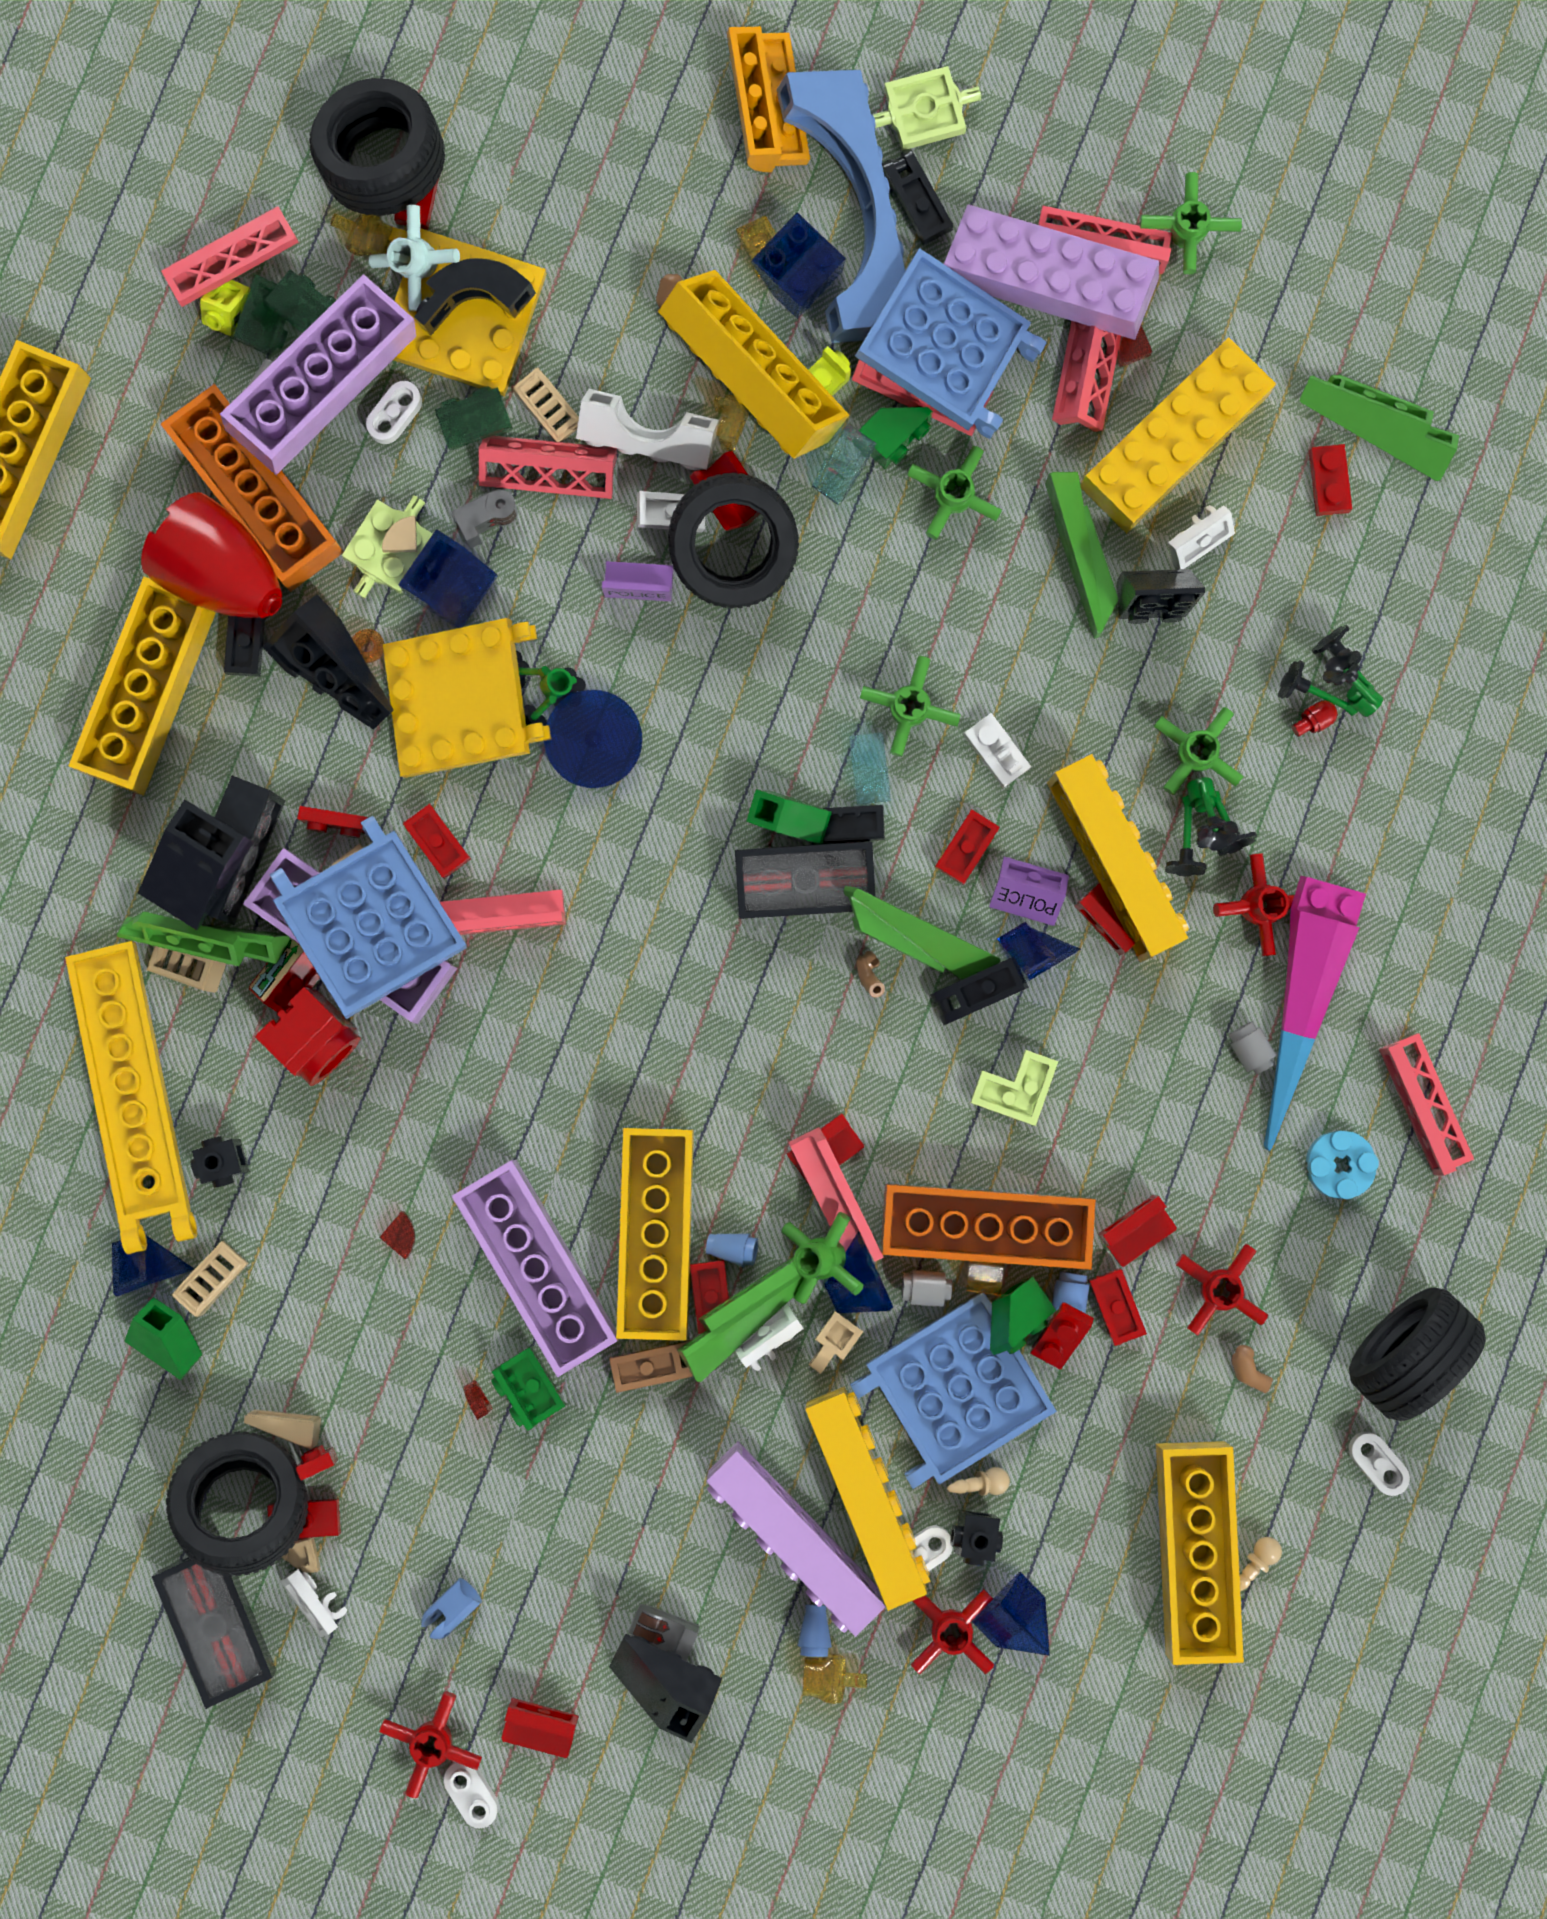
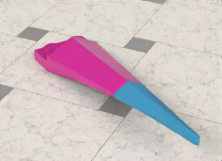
M1301 875L1290 913L1288 964L1281 1036L1264 1147L1268 1151L1273 1148L1360 928L1357 927V922L1366 893Z

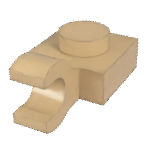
M834 1311L815 1338L823 1346L808 1365L821 1374L835 1354L844 1360L863 1331Z

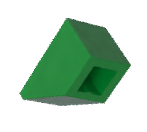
M929 407L880 408L858 430L856 443L884 469L891 462L896 465L908 453L909 449L907 446L914 439L920 441L930 431L933 411Z
M756 789L746 822L774 832L822 844L832 811L773 791Z
M1033 1276L1014 1283L992 1302L990 1351L993 1355L1005 1351L1013 1354L1020 1350L1027 1343L1024 1338L1029 1334L1034 1335L1043 1330L1048 1325L1046 1319L1056 1311Z
M155 1297L132 1319L124 1340L125 1343L179 1380H182L202 1356V1352L183 1317Z

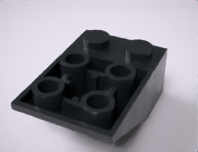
M1190 569L1123 571L1117 579L1119 619H1128V623L1131 624L1146 623L1149 621V618H1162V622L1165 623L1182 621V617H1186L1205 594V587Z
M184 799L162 835L138 894L195 930H198L254 841Z
M625 1634L609 1665V1668L659 1729L689 1743H692L707 1719L722 1681V1677L715 1675L708 1667L695 1666L682 1660L681 1656L673 1651H663L650 1645L643 1637L630 1636L628 1634Z

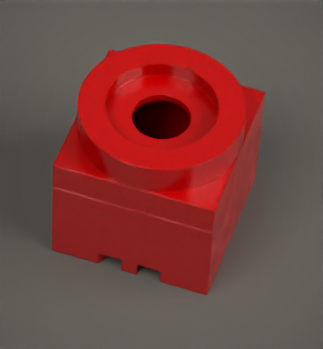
M303 987L289 1001L288 1005L290 1008L286 1010L281 1009L277 1013L280 1017L278 1021L271 1020L255 1038L291 1074L301 1076L310 1086H314L331 1074L352 1053L360 1042L361 1037L355 1032L357 1028L345 1019L319 991Z

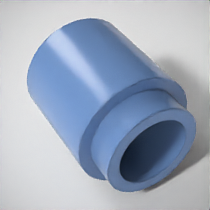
M1060 1271L1059 1280L1055 1279L1052 1305L1056 1311L1062 1302H1065L1086 1313L1089 1284H1086L1087 1275Z

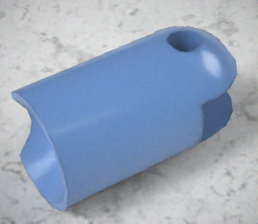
M459 1578L424 1612L421 1619V1627L432 1624L444 1614L446 1620L431 1632L430 1638L435 1640L445 1638L482 1603L479 1594L466 1580Z

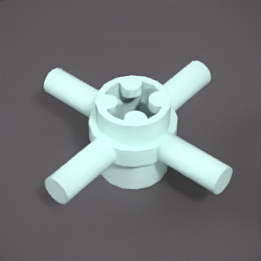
M407 205V238L400 237L394 239L387 249V254H373L369 256L371 268L390 267L395 272H399L402 276L408 278V311L416 312L419 304L422 302L421 279L431 276L437 264L457 263L460 261L458 249L434 250L429 243L421 239L419 205Z

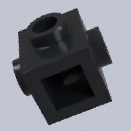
M218 1136L202 1141V1148L192 1151L194 1159H191L190 1162L191 1169L195 1178H200L201 1184L212 1183L214 1188L234 1183L233 1176L249 1172L241 1139L223 1141L222 1137Z
M959 1510L958 1525H953L950 1544L952 1547H955L954 1552L957 1555L964 1557L963 1563L984 1566V1560L995 1562L996 1552H1001L1003 1544V1533L999 1531L1000 1518L989 1513Z

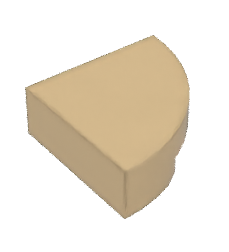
M415 516L403 518L388 529L383 539V553L417 552Z
M314 1537L299 1538L298 1541H295L293 1548L289 1549L286 1556H282L285 1561L303 1572L314 1573L321 1570Z

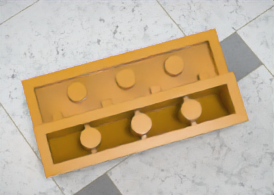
M761 26L729 27L727 40L748 166L760 172H773L775 166L807 165L810 160L806 132L783 121L777 95V88L786 73L796 72L790 33H762Z

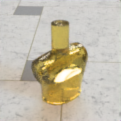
M337 213L333 215L330 225L349 234L345 248L350 253L356 256L387 254V249L391 243L389 238L393 226L375 215L360 214L355 222Z
M828 1654V1657L819 1658L805 1657L802 1695L815 1697L826 1703H842L845 1687L867 1689L868 1674L846 1672L845 1656L840 1654Z

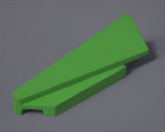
M1331 375L1328 381L1310 376L1300 397L1302 404L1435 481L1442 479L1458 447L1459 435L1431 426L1434 411L1342 375Z
M1078 472L1049 473L1045 486L1055 513L1054 521L1093 638L1096 639L1101 635L1119 598L1088 506L1083 504Z
M845 886L843 890L844 895L849 897L855 916L852 917L855 930L936 971L944 972L946 968L957 978L963 980L1001 961V958L858 888Z
M145 911L135 917H126L117 932V937L235 966H240L244 957L277 964L291 939L285 933L201 924L199 929L195 930L181 920Z
M794 1256L699 1318L706 1331L677 1349L697 1382H702L795 1296L804 1277L795 1268Z

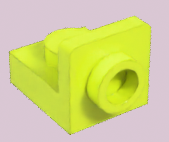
M230 280L204 294L200 299L202 323L212 330L231 336L235 331L234 318L251 298L250 287Z
M827 346L822 351V357L809 371L833 396L850 380L851 369L849 367V360L839 350L834 352Z

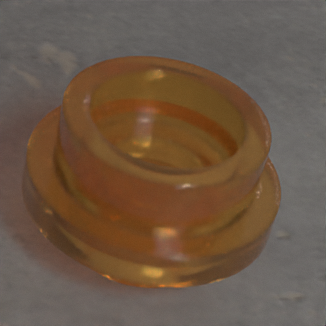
M363 629L353 636L352 639L366 663H373L382 657L384 653L383 644L385 642L378 632L372 629ZM369 641L373 642V650L364 652L363 645Z

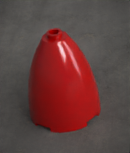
M200 492L185 495L166 508L169 515L162 522L156 533L149 531L141 553L142 570L154 583L193 605L224 615L243 618H265L278 612L282 605V591L274 569L258 542L227 509L211 497Z

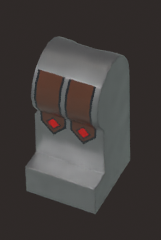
M500 489L485 494L451 511L469 549L481 544L479 534L497 525H510L517 517L514 497L508 491Z
M640 1604L628 1632L632 1636L645 1638L654 1647L663 1651H673L679 1654L682 1660L687 1661L697 1638L699 1625L655 1607Z

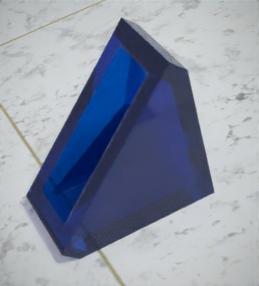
M1026 921L997 938L1007 958L1015 956L1026 982L1081 950L1078 947L1031 928Z
M858 1231L845 1252L846 1262L843 1268L864 1285L863 1289L859 1294L853 1295L834 1277L828 1279L824 1284L837 1313L891 1311L893 1304Z
M147 1235L146 1250L132 1254L125 1253L121 1240L112 1243L113 1293L116 1297L194 1270V1268Z
M1020 1571L975 1617L972 1623L998 1648L1050 1656L1045 1596Z

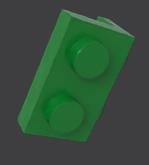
M532 1346L492 1370L494 1378L491 1379L495 1390L501 1397L506 1395L512 1405L509 1411L513 1420L519 1427L524 1425L527 1431L567 1405Z

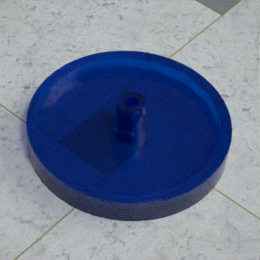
M602 690L576 692L563 699L554 708L547 720L546 725H549L551 735L550 740L544 741L547 757L555 771L566 781L576 786L590 789L611 786L625 778L639 759L642 749V730L639 720L632 708L624 700L612 693Z

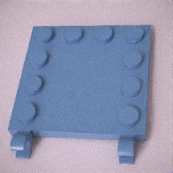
M919 248L855 354V357L969 431L973 424H975L978 432L990 439L994 431H997L1003 419L996 413L984 408V405L1018 347L1025 359L1034 362L1037 355H1040L1044 349L1046 341L1027 331L1031 324L1030 321Z
M373 816L361 822L362 829L372 842L370 845L297 887H293L282 868L269 874L281 896L273 900L275 906L345 1019H348L467 948L466 943L396 832L392 831L385 835Z
M983 1291L867 1362L866 1365L871 1373L850 1384L858 1399L878 1386L881 1388L924 1459V1463L904 1473L912 1489L933 1476L940 1485L1057 1412L1020 1350L1013 1354L1005 1351L993 1355L990 1351L992 1304Z

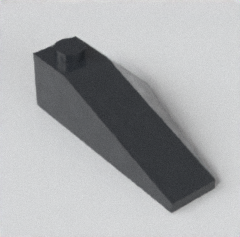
M318 594L294 611L262 646L285 672L294 678L300 675L313 684L312 690L320 695L327 693L338 701L342 710L373 730L394 711L342 620Z

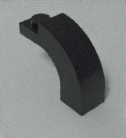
M482 258L461 260L442 268L426 282L433 295L426 297L419 304L414 318L420 327L432 336L458 305L471 299H486L500 306L515 319L536 292L531 282L506 264Z

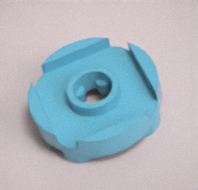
M1334 1131L1319 1136L1310 1146L1306 1157L1309 1172L1307 1174L1311 1184L1320 1193L1332 1198L1351 1199L1364 1193L1373 1183L1379 1166L1378 1157L1374 1154L1373 1148L1362 1136L1348 1131ZM1336 1157L1340 1159L1347 1157L1349 1160L1347 1172H1335L1337 1165L1334 1159Z

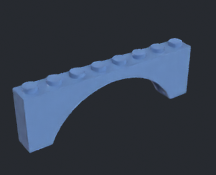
M861 70L788 72L777 88L783 121L808 133L833 155L851 181L862 210L865 241L860 268L852 285L833 300L825 310L832 343L863 341L905 272L903 244L898 240L896 213L891 208L889 199V181L884 177L882 150L877 145L875 136V118L870 113L868 104V87L863 82Z

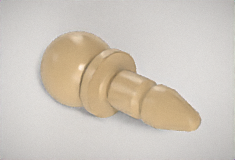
M992 1467L986 1472L978 1471L974 1478L955 1481L947 1487V1490L957 1494L978 1491L981 1496H985L988 1493L1001 1495L1007 1491L1010 1478L1004 1469Z
M1263 1537L1255 1543L1254 1553H1249L1247 1556L1251 1563H1248L1243 1569L1242 1574H1239L1240 1592L1248 1588L1251 1584L1250 1582L1257 1577L1260 1570L1267 1573L1269 1571L1268 1565H1274L1280 1560L1282 1548L1276 1539Z

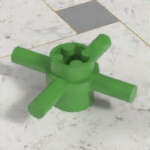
M1196 172L1185 174V203L1177 207L1172 216H1140V229L1170 230L1172 233L1171 239L1174 244L1183 248L1184 274L1196 273L1197 245L1200 241L1204 240L1209 231L1241 232L1242 218L1210 216L1207 206L1198 201V173ZM1191 221L1196 224V229H1189Z
M973 445L960 470H950L942 477L914 463L912 464L907 476L934 489L935 500L939 506L926 531L928 537L937 540L950 515L961 513L968 508L995 522L998 520L1002 509L975 496V486L971 476L984 453L981 448ZM955 485H958L962 488L960 490L961 498L955 499V496L949 493L946 494L945 490L953 491Z
M918 656L910 685L901 687L894 694L866 686L862 688L860 699L890 707L891 715L898 723L890 749V754L903 756L911 727L920 725L926 718L958 726L961 714L932 706L929 696L923 690L931 661L927 657ZM908 698V700L914 702L918 701L921 704L920 708L914 709L912 715H908L905 713V705L901 704L902 699Z
M1223 707L1206 731L1196 730L1188 734L1163 716L1158 719L1154 727L1179 745L1178 757L1181 763L1164 785L1163 789L1166 792L1175 795L1192 771L1202 772L1209 768L1236 787L1244 776L1219 758L1220 743L1217 737L1234 716L1231 710ZM1199 742L1203 744L1205 748L1202 750V755L1206 758L1200 760V757L1194 753L1191 754L1190 747L1198 746Z
M839 1212L826 1237L812 1240L791 1222L783 1226L781 1232L799 1247L794 1255L795 1268L804 1277L794 1296L795 1300L799 1303L805 1304L808 1301L819 1279L823 1280L834 1277L853 1295L859 1294L863 1289L864 1285L843 1268L846 1262V1253L839 1240L850 1221V1217L847 1214Z

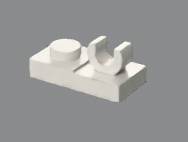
M639 491L637 493V527L669 529L673 512L685 494ZM705 517L699 525L697 532L705 530Z
M1224 505L1218 510L1213 506H1207L1208 517L1200 520L1194 515L1192 517L1193 525L1177 534L1168 542L1172 562L1179 570L1185 569L1235 534L1231 511Z
M992 713L964 732V737L1003 788L1031 768V765Z
M785 1304L737 1348L735 1352L746 1368L751 1365L754 1370L759 1371L761 1369L757 1362L759 1358L766 1354L773 1361L776 1359V1356L772 1349H776L784 1342L790 1341L804 1328L790 1306Z
M299 1569L292 1571L280 1580L283 1587L320 1637L329 1635L338 1627L334 1620L343 1617L347 1609L343 1607L336 1613L329 1610L328 1604L330 1600L337 1596L335 1592L325 1595L319 1601V1597L314 1591L317 1589L314 1580L308 1573H301Z

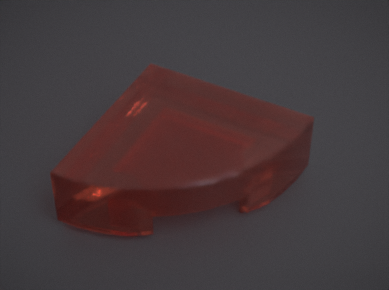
M1142 325L1135 340L1123 336L1118 351L1120 368L1151 356L1153 351Z
M401 1211L379 1238L405 1260L408 1259L414 1248L415 1229L407 1213Z
M473 1380L464 1386V1393L476 1419L479 1420L492 1410V1405L477 1381Z

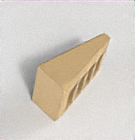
M538 367L513 387L517 399L555 442H563L577 430L578 415ZM539 385L542 386V387H540L536 392H534L530 397H528V394H530V393H531L534 389H536ZM549 394L551 398L537 408L535 404ZM558 405L560 409L546 419L544 415ZM567 415L570 419L555 430L553 425Z
M154 946L146 969L147 971L203 991L217 992L226 963L172 950L167 969H165L163 965L169 949ZM183 954L185 956L183 958L179 973H176L181 956ZM195 959H197L198 961L193 976L191 978L189 977V975L191 973Z
M221 1241L172 1293V1296L195 1317L203 1316L249 1263L226 1242ZM220 1255L234 1266L231 1271L217 1260ZM210 1266L224 1277L221 1282L207 1270ZM200 1277L214 1288L211 1292L198 1282ZM193 1289L204 1300L200 1303L188 1291Z
M256 1409L245 1415L244 1423L304 1448L313 1449L318 1445L321 1424L319 1416Z

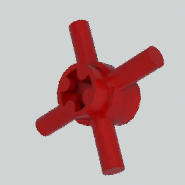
M1263 853L1252 854L1249 856L1253 887L1245 892L1240 901L1215 903L1213 905V913L1216 917L1242 914L1247 921L1258 925L1262 956L1276 955L1272 923L1286 915L1288 909H1291L1294 895H1287L1283 889L1277 886L1267 885ZM1265 901L1267 903V908L1263 907V902Z
M1245 1243L1228 1269H1215L1210 1272L1185 1254L1178 1258L1175 1265L1201 1283L1200 1293L1205 1301L1188 1325V1330L1198 1336L1216 1310L1227 1311L1234 1307L1260 1326L1265 1323L1268 1314L1243 1297L1244 1287L1239 1278L1257 1251ZM1222 1278L1227 1281L1225 1288L1230 1292L1226 1298L1222 1295H1213V1288L1216 1289Z
M983 1589L962 1612L954 1609L941 1611L926 1595L913 1600L914 1604L932 1621L931 1634L933 1639L930 1645L910 1664L918 1674H921L942 1652L951 1655L964 1653L984 1674H987L994 1667V1663L972 1642L973 1628L971 1622L994 1598ZM950 1623H957L958 1631L961 1635L957 1639L954 1635H948L944 1638L941 1633L949 1627Z
M443 1692L433 1720L422 1724L416 1730L384 1719L379 1733L409 1744L410 1754L416 1763L405 1794L411 1798L416 1799L419 1797L429 1768L439 1766L446 1759L476 1771L481 1763L482 1756L452 1745L451 1730L446 1723L457 1696L451 1692ZM429 1735L437 1738L434 1742V1747L439 1751L434 1752V1749L425 1748L422 1743L428 1741Z

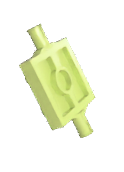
M949 66L887 82L884 85V91L888 101V111L873 114L876 124L875 128L891 124L897 132L902 151L965 134L966 124L962 114V107L964 104L981 101L979 86L959 91L952 80Z
M412 496L404 512L392 509L377 499L342 554L343 559L358 567L363 574V577L353 590L358 596L360 595V597L365 599L375 582L387 585L401 594L436 539L433 533L421 527L416 521L417 552L383 553L382 551L383 539L388 529L403 518L416 517L423 505H425V502L418 499L417 496Z

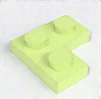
M1024 1050L1014 1082L981 1071L970 1103L1036 1126L1058 1061Z

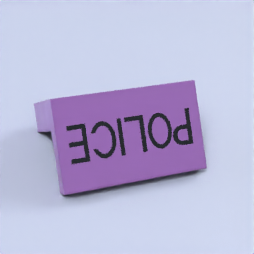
M606 561L605 581H602L605 598L672 602L674 568L673 565Z
M1004 856L989 907L1054 926L1066 896L1069 875Z

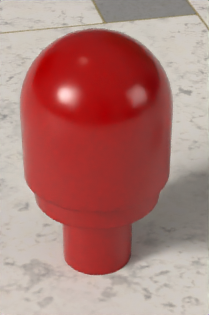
M1326 700L1319 701L1308 707L1301 714L1302 720L1291 726L1294 734L1300 737L1308 731L1313 734L1323 731L1336 721L1338 716L1337 708L1333 703Z

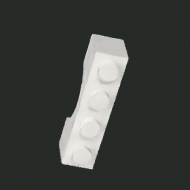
M588 389L581 400L576 439L584 440L588 445L595 447L605 445L617 448L618 451L624 454L633 455L638 453L650 456L652 460L657 462L671 461L680 463L690 470H707L713 456L719 420L686 412L683 418L673 427L664 430H652L637 424L628 415L621 396Z

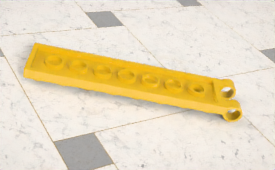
M129 941L67 956L65 959L120 1228L122 1247L126 1254L146 1250L147 1239L140 1220L170 1213L173 1234L178 1242L196 1238L197 1224L190 1209L136 943ZM151 1175L155 1183L152 1188L147 1189L143 1185V1179Z

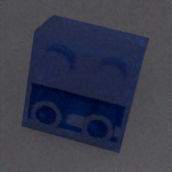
M796 212L751 260V263L772 295L798 319L842 273L846 258Z
M436 529L398 585L406 596L455 628L464 627L498 575L465 547Z

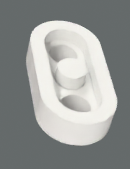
M408 381L394 383L368 415L366 427L376 442L389 444L396 441L419 412L422 406V397L417 387ZM403 398H411L409 405H400ZM388 423L391 425L387 432L380 431L383 424Z
M1360 1432L1351 1439L1349 1443L1350 1457L1379 1491L1389 1496H1396L1407 1489L1410 1481L1407 1468L1379 1436L1371 1432ZM1369 1443L1371 1451L1367 1455H1362V1445ZM1392 1470V1480L1385 1482L1383 1478L1384 1473Z
M932 1525L914 1535L917 1547L913 1549L914 1556L916 1558L922 1555L928 1571L950 1556L953 1547L950 1544L951 1536L948 1531L941 1526ZM937 1537L941 1540V1545L938 1549H931L928 1546L931 1538Z
M452 1762L444 1775L445 1789L467 1824L479 1829L488 1827L495 1820L499 1810V1802L479 1768L476 1771ZM458 1775L464 1776L467 1779V1784H457L455 1777ZM482 1806L486 1813L481 1816L477 1815L474 1812V1807Z

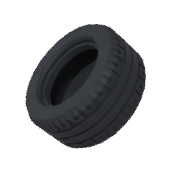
M370 78L346 85L331 95L321 106L311 127L309 138L310 151L325 185L336 201L347 209L360 214L375 216L396 214L406 210L407 205L417 204L433 189L444 167L445 145L430 107L420 93L405 83L391 79ZM394 128L401 129L409 134L407 142L401 151L383 164L358 167L347 162L349 153L355 144L373 131Z
M723 473L722 475L717 474L713 477H708L706 480L703 479L700 483L694 485L692 489H689L681 498L670 520L668 546L676 574L691 593L709 604L712 603L714 606L729 607L730 609L743 608V606L750 607L753 604H759L760 601L767 600L768 597L773 596V593L778 592L780 587L785 584L786 579H789L790 573L794 569V564H796L799 534L794 516L785 500L774 488L753 476L742 473ZM732 503L746 505L759 512L768 523L771 535L768 553L761 564L748 574L735 577L718 575L707 568L698 557L695 549L696 532L704 517L715 508Z
M1435 1287L1420 1291L1396 1307L1365 1338L1349 1366L1351 1383L1386 1418L1398 1421L1412 1419L1437 1404L1468 1374L1484 1349L1486 1342L1484 1326L1446 1289Z
M240 1431L234 1432V1434L229 1432L226 1435L220 1434L217 1438L212 1437L209 1441L202 1442L201 1446L195 1447L194 1451L189 1452L187 1458H184L181 1464L177 1466L176 1473L171 1477L172 1481L169 1483V1490H167L166 1494L168 1497L166 1498L167 1519L180 1547L198 1566L214 1574L217 1572L218 1575L241 1576L242 1574L250 1575L252 1572L255 1574L259 1570H265L269 1565L272 1566L276 1561L281 1560L282 1556H286L289 1549L293 1548L295 1541H298L308 1514V1495L304 1480H300L295 1467L297 1464L283 1446L281 1447L277 1441L274 1442L273 1439L266 1438L262 1434L258 1435L253 1432L249 1434V1432L245 1431L243 1433H240ZM249 1470L263 1474L274 1483L276 1501L272 1514L260 1528L252 1533L236 1538H226L212 1534L201 1525L200 1507L204 1495L212 1484L230 1472Z

